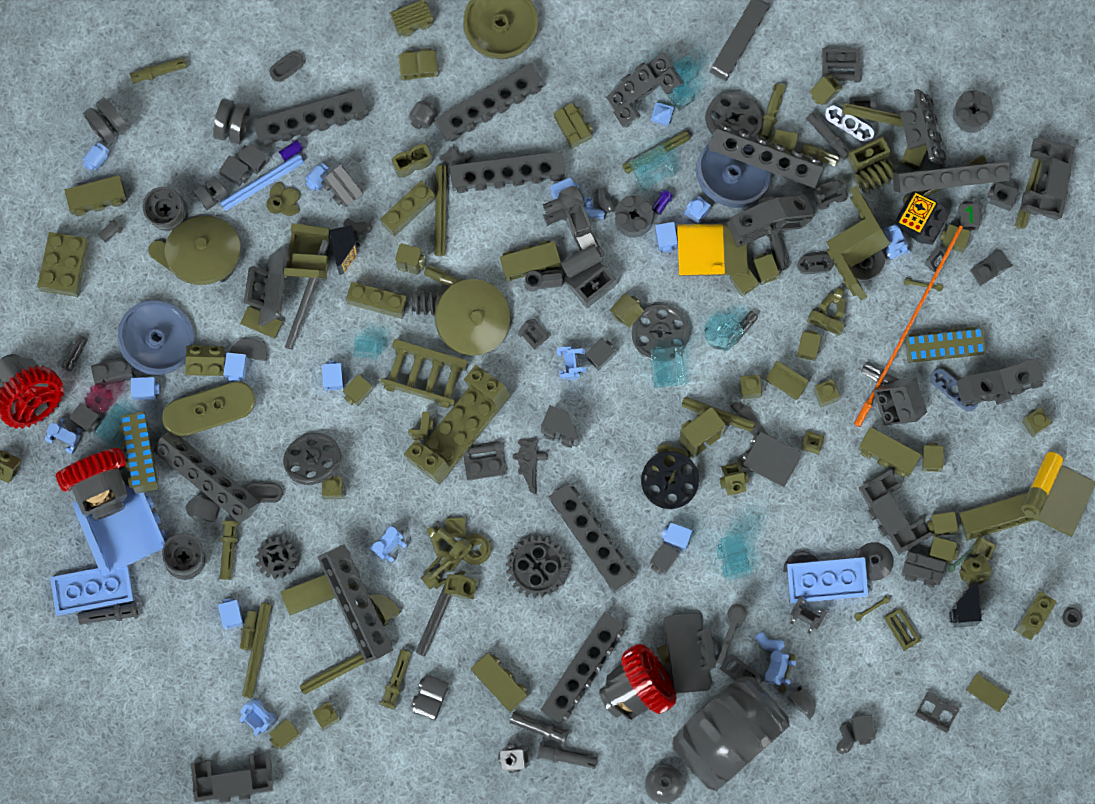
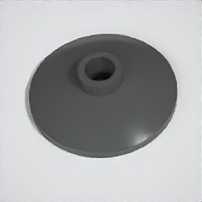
M880 250L851 267L857 279L870 280L878 276L885 265L884 253ZM867 262H871L868 267H865Z
M877 542L867 543L856 553L855 558L865 557L868 580H881L890 574L894 560L891 551L885 545ZM873 557L878 559L877 564L872 563L871 559Z

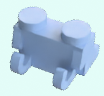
M888 225L882 229L890 242L886 249L890 259L911 252L898 225Z
M571 346L557 348L558 357L564 353L566 373H564V370L559 371L560 379H579L580 374L578 372H587L586 367L577 368L576 354H585V349L572 348Z
M61 418L59 425L52 422L46 431L45 441L52 444L54 441L52 437L54 436L69 444L71 447H66L65 451L73 454L79 444L82 428L77 427V432L74 434L62 428L66 421L65 419Z
M389 526L378 542L373 543L369 549L380 559L386 558L392 563L394 559L389 556L390 552L398 544L404 549L407 545L401 541L403 538L401 533L393 526Z
M779 651L772 652L770 665L764 675L763 682L780 686L781 683L790 685V680H784L787 666H796L797 662L787 660L789 655Z
M253 699L244 705L241 710L243 715L239 720L241 723L246 722L255 730L253 734L258 736L261 732L264 733L271 728L277 721V717L274 713L267 712L259 699Z

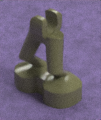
M838 287L835 294L829 293L819 304V312H810L807 322L840 336L845 327L839 321L845 311L846 300L842 298L844 289ZM831 303L837 305L836 314L832 318L825 316L826 308Z
M435 526L434 528L429 527L426 531L431 537L430 541L436 556L444 557L440 566L451 560V563L444 569L446 572L453 571L462 561L461 558L465 557L472 548L468 540L462 539L457 542L444 528ZM442 539L452 546L450 552L442 551L440 544Z

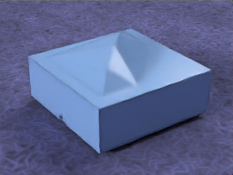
M656 102L651 121L669 126L674 107Z

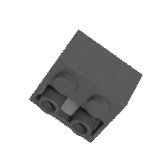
M598 263L570 279L568 276L563 279L586 309L616 286V279L602 263Z
M916 377L899 379L873 390L884 425L917 422L927 413Z
M549 405L541 424L543 437L554 441V439L559 440L560 436L563 435L561 439L563 446L572 448V446L577 447L578 435L568 412Z

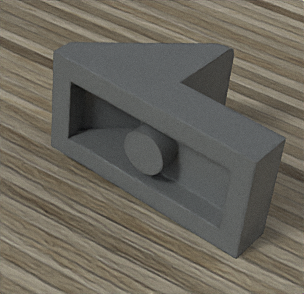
M1000 251L989 255L985 261L972 268L970 272L981 287L1011 268L1012 265L1003 252Z

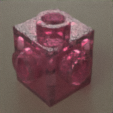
M100 384L90 387V391L87 392V397H85L87 407H92L93 412L98 410V413L109 410V406L112 405L111 400H114L111 389L107 390L106 385L101 386ZM97 396L102 397L103 401L101 403L96 402L95 398Z

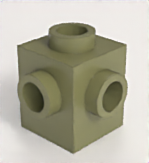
M0 450V480L9 484L19 471L21 459L3 450Z
M740 462L721 466L722 477L719 478L722 489H726L727 495H737L746 492V483L749 482L747 473L743 472Z
M984 555L975 558L969 557L962 562L959 575L968 587L974 582H978L979 586L990 579L992 569Z

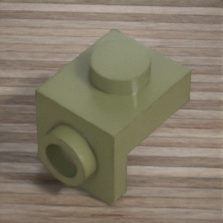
M422 412L420 430L408 429V435L412 436L413 440L423 441V438H428L429 430L433 429L434 418H431L430 412Z

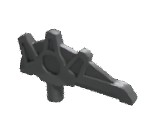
M451 146L447 153L441 155L439 159L440 161H445L447 175H449L451 165L466 164L473 156L469 151L460 156ZM473 174L465 176L468 182H473L476 179Z
M536 438L528 441L519 439L518 444L521 447L517 454H513V459L518 460L520 466L518 473L523 474L529 491L536 494L535 466L537 460H546V453H537L535 449Z

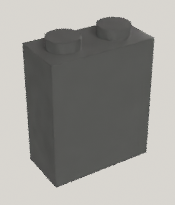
M760 432L759 435L755 434L750 443L753 445L751 451H746L741 460L744 462L743 467L784 488L802 453L763 432Z

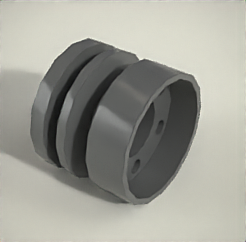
M161 186L154 188L147 193L143 200L142 208L145 217L160 230L172 231L187 219L188 208L186 202L176 191L169 187ZM167 207H169L171 211H168L167 214H165L163 211L167 210Z
M180 533L173 535L163 546V562L173 577L189 580L199 575L205 565L204 551L198 539L191 534ZM183 555H187V558H189L186 559V562H182L181 560L183 558Z

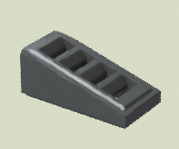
M730 654L720 667V670L734 681L743 676L746 671L750 672L747 677H753L754 675V679L759 684L763 681L762 675L733 654ZM735 661L737 664L731 671H728L726 667ZM742 666V670L735 676L734 673Z

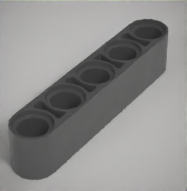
M751 0L713 63L710 69L711 74L724 81L728 80L729 73H732L738 58H741L747 43L751 41L755 34L756 27H759L765 12L769 10L770 4L763 0Z

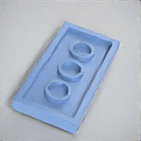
M865 557L787 564L790 603H797L800 596L807 600L806 602L868 596Z
M128 565L105 576L97 568L50 577L56 616L134 602Z

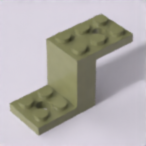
M854 186L850 189L853 195L850 199L859 211L858 213L862 221L826 241L829 247L827 252L834 261L839 274L842 275L846 287L853 296L857 295L860 300L867 298V295L851 267L889 246L890 242L857 186Z

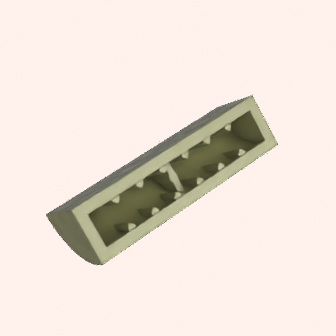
M1028 493L959 513L966 541L1035 521L1036 519L1025 516L1021 509Z
M326 575L280 592L289 615L336 598Z

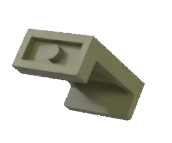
M292 223L288 252L290 257L286 268L292 267L293 254H318L322 241H329V228Z
M1041 591L1032 598L1014 631L1032 640L1035 634H1039L1054 608L1056 600Z

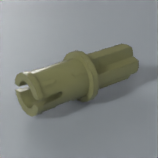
M805 143L802 153L804 155L817 157L822 162L832 166L838 164L839 156L825 151L823 147L820 149L808 143Z
M430 265L424 271L425 276L438 281L440 285L445 284L450 287L454 283L462 281V279L448 274L446 270L441 271Z
M245 611L243 628H241L240 649L251 650L258 614L253 611Z

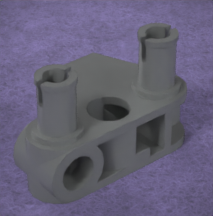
M577 186L563 189L559 192L557 199L542 204L544 211H546L543 217L547 226L563 219V221H566L574 238L591 231V223Z

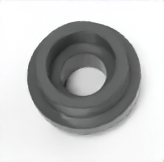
M1069 608L1064 611L1062 621L1066 626L1074 628L1081 623L1082 615L1079 610ZM1073 614L1075 621H1070L1068 616Z

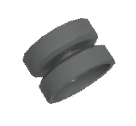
M103 97L96 102V107L101 113L100 115L91 107L82 114L98 137H101L109 146L116 140V136L111 128L118 134L123 135L129 130V127L115 108Z
M223 98L215 117L214 139L224 141L229 136L231 143L242 144L249 123L250 104L239 102L235 107L233 100Z

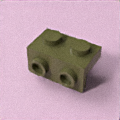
M186 346L185 375L224 376V346Z

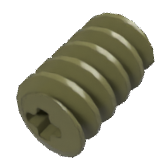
M886 158V162L881 160L879 165L873 164L872 168H866V172L861 170L859 175L853 174L859 190H864L866 194H869V187L875 191V184L882 187L883 180L888 184V177L893 179V172L895 170L889 158Z

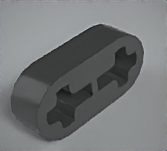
M825 254L804 256L799 259L797 268L802 274L826 273L832 269L834 262L829 255ZM823 259H826V262H830L827 268H824L823 265H817V263H822ZM804 261H807L808 264H814V266H809L808 270L801 267Z

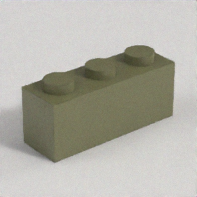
M120 175L64 189L69 211L72 215L75 214L76 216H83L87 213L86 211L90 210L102 211L105 209V206L109 205L113 207L121 206L123 202L127 201Z
M420 181L380 218L381 224L395 237L435 200V194Z
M544 241L539 243V246H526L521 248V251H508L503 253V256H500L506 282L525 277L530 271L543 272L561 267L555 241Z
M351 282L346 301L348 305L402 319L407 304V297Z
M872 427L868 429L858 448L861 451L860 455L867 459L871 457L876 459L878 465L884 468L889 466L895 470L894 473L903 478L910 476L921 456L920 453Z
M487 653L470 669L499 702L512 713L528 698L526 695L528 691L521 683L517 685L513 681L514 675L507 668L505 670L499 665L501 661L494 654L490 656Z

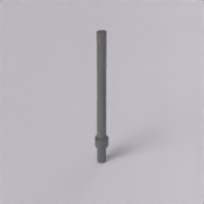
M323 240L316 255L325 256L330 242ZM309 278L285 348L291 350L293 348L317 278Z

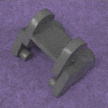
M833 177L830 178V181L821 185L816 184V187L813 188V197L819 210L827 209L832 202L841 203L847 199L846 186L841 180L837 181Z
M800 596L790 614L793 616L790 623L794 624L797 618L811 625L807 633L811 634L814 628L818 630L827 611L820 608L818 613L821 616L816 615L800 606L801 603L805 605L807 601Z

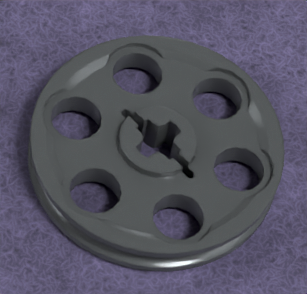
M738 92L719 94L711 101L706 111V124L711 134H713L716 124L729 125L732 127V130L748 132L754 138L761 129L762 115L760 109L752 99ZM721 100H727L730 106H723ZM739 103H746L748 109H741ZM711 113H718L720 115V119L716 120L712 118ZM731 116L733 118H738L737 121H735L734 119L731 120ZM753 118L757 124L750 125L747 119ZM729 138L726 140V143L733 145L736 143V140Z
M653 305L647 307L633 323L632 340L634 346L641 355L652 361L663 362L674 359L682 353L688 343V323L682 313L671 306ZM659 310H664L667 313V317L661 320L657 318L656 313ZM642 318H647L650 321V325L643 328L640 326L639 321ZM674 321H681L683 327L680 330H675L672 327ZM659 328H662L663 332H666V334H663L661 338L658 337V334L654 333L657 332ZM640 337H647L649 343L646 346L639 345L638 339ZM679 339L682 345L680 348H673L671 341ZM662 347L665 353L662 356H656L654 349Z
M310 433L297 438L288 446L283 457V465L288 476L296 483L303 485H314L329 479L337 471L341 463V451L337 442L332 437L322 433ZM311 441H318L316 445L308 446ZM328 446L334 447L330 452L324 451ZM296 450H300V451H301V453H300L299 455H297V456H292V453H293L294 451H296ZM308 453L315 459L316 464L310 459ZM333 462L330 467H323L325 463ZM294 466H300L298 471H291ZM316 472L315 476L307 477L308 473Z

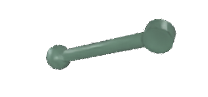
M974 544L953 565L947 567L948 572H954L955 567L970 555Z

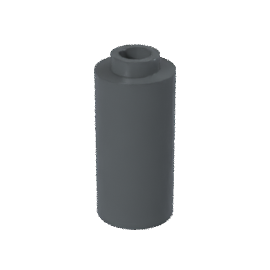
M593 244L561 262V265L570 279L603 261L602 257L605 254L600 245L596 247Z

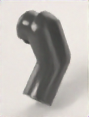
M598 188V206L608 213L615 212L617 204L607 198L606 188Z
M347 218L343 223L344 227L352 225L353 231L357 230L358 235L372 231V225L367 221L355 223Z

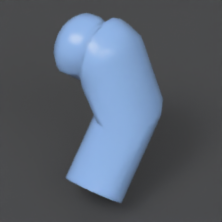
M584 197L583 202L587 216L603 220L605 210L595 209L592 199Z
M763 632L755 637L767 652L781 651L784 647V642L781 639L769 640Z

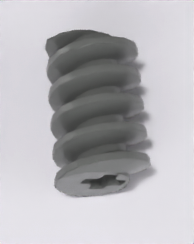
M414 291L412 313L415 309L417 315H420L422 310L424 315H428L430 310L432 316H435V308L441 296L440 292H437L436 296L433 297L432 291H430L428 297H426L424 291H422L420 296H418L417 291Z

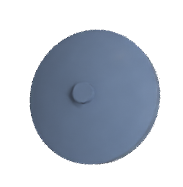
M748 144L743 149L745 151H752L754 147ZM708 145L701 151L696 162V177L701 189L712 200L727 207L742 208L753 205L763 197L770 183L769 171L711 151Z
M151 300L141 302L126 312L118 327L117 341L123 357L134 368L147 374L163 375L174 372L186 362V346L194 345V331L189 319L180 309L167 302Z

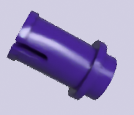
M292 140L290 145L278 152L283 160L286 161L298 152L301 153L303 148L298 140Z
M666 190L659 192L660 196L652 206V210L657 211L659 215L662 214L669 201L672 202L671 198L673 195Z

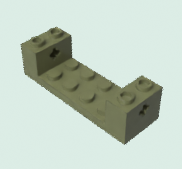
M477 365L464 378L469 388L424 444L415 439L404 453L410 464L439 485L511 397L504 384Z

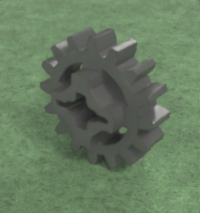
M276 537L273 542L271 538H268V544L262 542L263 548H257L260 555H255V558L260 561L256 563V566H262L259 571L261 574L266 571L265 576L267 578L273 575V579L276 580L277 575H280L284 579V573L290 575L289 569L296 568L292 563L298 561L296 557H293L297 552L296 550H291L293 547L291 543L286 545V539L280 542L279 537ZM277 546L276 549L268 550L271 547ZM285 549L288 551L289 560L284 557ZM277 554H279L281 560H276L274 563V560L271 556H277ZM264 557L269 561L268 567L264 564ZM284 566L283 569L275 571L277 567Z

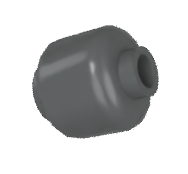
M427 101L417 102L409 113V118L412 121L411 125L419 130L421 127L429 128L437 115L435 112L436 108Z

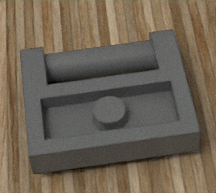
M822 48V78L831 74L836 81L860 83V48ZM828 68L854 69V73H828Z
M495 441L494 444L470 447L464 453L463 458L467 481L505 475L500 441ZM496 451L495 457L470 460L469 455Z

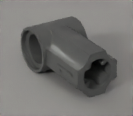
M561 270L530 271L525 276L524 286L528 291L532 292L538 289L562 287ZM535 278L538 283L531 285L528 279Z

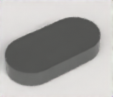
M291 52L273 64L270 68L271 78L276 82H282L300 70L304 64L302 55L298 52Z
M252 482L245 487L247 492L263 503H277L283 497L282 488L275 483Z

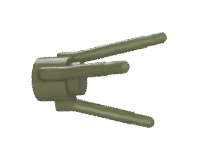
M447 545L443 551L447 552L451 545ZM438 556L431 566L423 572L424 575L421 579L429 589L433 587L437 589L446 583L447 578L439 581L441 578L438 574L451 563V560H448L435 571L433 569L443 558ZM461 571L454 575H464L466 571Z

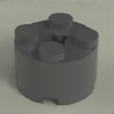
M980 91L964 92L958 98L953 110V119L958 127L969 133H976L984 129L993 114L991 98Z
M640 196L624 197L618 203L615 210V224L618 230L623 235L631 238L642 236L650 230L653 221L651 204ZM633 214L637 215V217L631 219V216H633Z

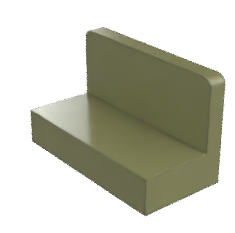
M293 254L292 267L284 268V276L327 279L328 256Z
M778 361L774 363L773 368L765 381L795 400L799 399L809 380Z

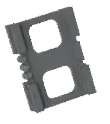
M927 692L914 716L923 721H928L932 725H936V728L948 733L960 709L950 703L947 705L946 702L944 703L941 699H937V696ZM925 701L935 705L931 715L921 711ZM943 710L952 714V719L948 725L939 721V716Z

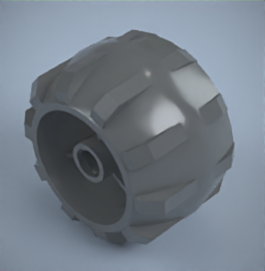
M741 676L718 694L673 737L672 749L707 789L717 792L790 727L789 718L753 677Z

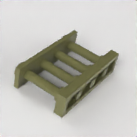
M394 339L392 348L396 350V357L388 380L381 378L380 383L384 386L383 389L390 392L399 390L439 402L438 405L443 408L453 407L455 400L450 399L458 373L461 370L466 371L467 360ZM406 354L413 355L415 360L407 385L396 383L403 357ZM426 359L432 361L431 364L433 366L425 391L414 388L421 363ZM446 365L450 367L451 372L444 394L439 396L433 394L432 391L440 367Z

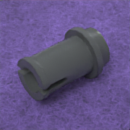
M115 219L109 221L110 224L98 233L105 243L117 232H121L120 229L122 227Z

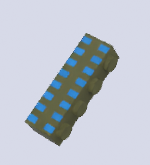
M977 327L966 328V331L951 329L947 330V333L939 334V331H932L928 335L920 336V333H914L905 339L908 363L984 355L986 352L983 329H977Z
M145 412L121 416L122 423H119L121 434L125 436V441H122L124 452L128 454L125 464L127 470H130L131 476L128 477L129 487L133 488L136 494L158 490Z

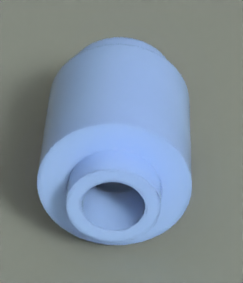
M97 142L82 158L84 161L83 165L90 171L93 169L97 171L107 159L109 150Z
M323 163L316 165L305 177L307 181L305 183L306 186L312 191L315 189L319 191L323 187L321 184L323 180L320 178V175L329 168Z

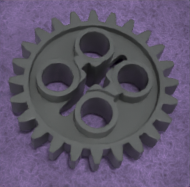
M531 536L530 542L524 538L523 545L517 542L518 549H511L514 555H508L507 558L511 562L506 563V566L511 568L506 571V574H512L508 581H515L512 587L516 588L519 586L518 593L526 591V597L533 593V599L536 598L537 594H540L542 599L544 598V593L551 596L550 590L552 589L558 592L556 585L563 586L561 579H567L563 572H568L569 570L563 567L568 564V560H562L566 556V553H559L562 547L555 548L556 541L549 544V538L547 537L545 541H542L541 536L538 537L537 541ZM536 549L544 552L541 558L533 556V552ZM526 554H529L537 565L542 564L541 570L549 578L548 581L543 578L537 569L533 570L534 565L525 556ZM523 561L529 564V568L524 571L518 568V564ZM548 564H554L556 571L548 573L545 568ZM538 576L542 581L539 585H533L530 582L531 578Z

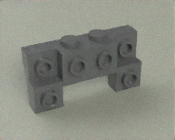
M662 52L648 64L642 63L638 65L633 74L624 76L621 79L622 82L617 85L618 88L606 96L615 110L613 112L623 128H628L630 126L629 123L641 117L634 104L640 102L659 86H661L665 94L673 93L672 90L678 85L682 86L684 84L667 52Z
M1042 137L1033 139L1030 157L1042 161L1037 193L1031 190L1023 192L1020 210L1035 216L1043 215L1054 220L1062 218L1065 199L1068 194L1067 188L1071 177L1070 171L1075 147L1053 142Z
M891 469L862 485L858 490L868 504L869 510L867 512L870 518L877 521L879 525L877 528L882 537L886 536L890 540L898 555L929 539L932 533L926 529L923 519L911 526L909 525L891 496L892 492L902 486L893 476L894 472Z
M270 753L249 755L251 770L213 775L212 761L210 760L201 763H191L194 802L219 800V803L231 802V798L239 797V800L251 799L250 795L273 792Z

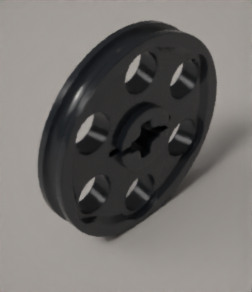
M664 451L656 454L646 463L641 476V485L645 496L654 505L663 509H677L688 504L694 498L699 487V473L693 461L686 455L676 451ZM668 455L673 456L675 459V463L672 466L664 464V458ZM684 464L692 467V472L689 475H684L681 472V467ZM650 466L658 468L659 473L657 476L652 477L648 474L647 470ZM674 470H676L673 480L676 481L675 484L671 483L665 490V487L667 485V480L665 479V477H670V475L673 474ZM684 484L692 485V493H683L682 486ZM652 485H656L660 489L659 494L656 496H652L648 492L649 487ZM668 494L676 496L677 501L675 504L670 505L666 502Z

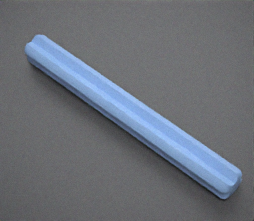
M297 154L223 199L221 201L224 210H229L304 163L303 158Z

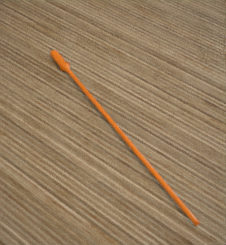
M960 225L874 389L880 387L963 226ZM874 392L863 403L864 405L854 422L855 426L861 427L870 408H872Z

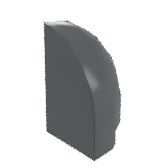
M800 685L788 699L811 720L815 712L814 699Z

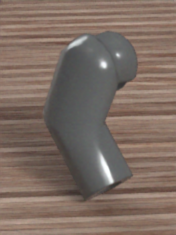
M847 724L839 728L843 737L840 744L836 747L839 754L848 753L854 744L853 735Z

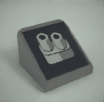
M937 247L925 262V265L933 272L937 270L944 256L940 247Z

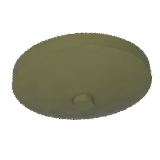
M470 0L464 12L463 28L468 42L480 54L492 59H510L523 53L534 41L538 28V16L531 0Z
M198 216L185 220L172 230L165 243V258L171 272L180 280L194 285H207L224 279L236 268L241 257L240 239L235 229L226 221L212 216Z
M467 279L454 283L442 293L435 308V326L441 340L450 349L463 355L476 356L492 351L503 341L509 329L510 311L506 299L495 286L483 280Z

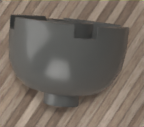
M670 765L654 767L649 771L645 779L647 795L659 804H669L676 801L684 788L682 774Z

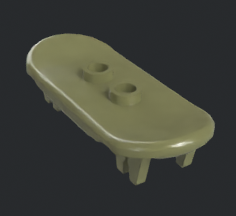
M230 382L171 401L163 410L162 421L165 428L175 436L183 437L202 432L248 416L255 405V394L252 388L244 382Z

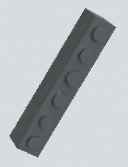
M1007 161L893 172L894 192L899 193L1010 181L1009 162Z

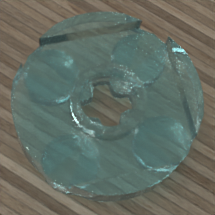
M724 313L725 315L720 316L718 314L714 315L705 324V339L712 348L728 351L741 338L743 328L738 318L731 313ZM721 329H726V332L724 334H721L719 331Z

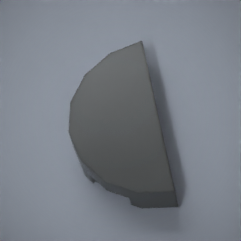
M245 338L239 340L232 346L229 352L245 354L247 358L267 362V353L264 346L255 339Z
M799 551L787 558L784 563L783 572H787V564L819 560L809 552Z

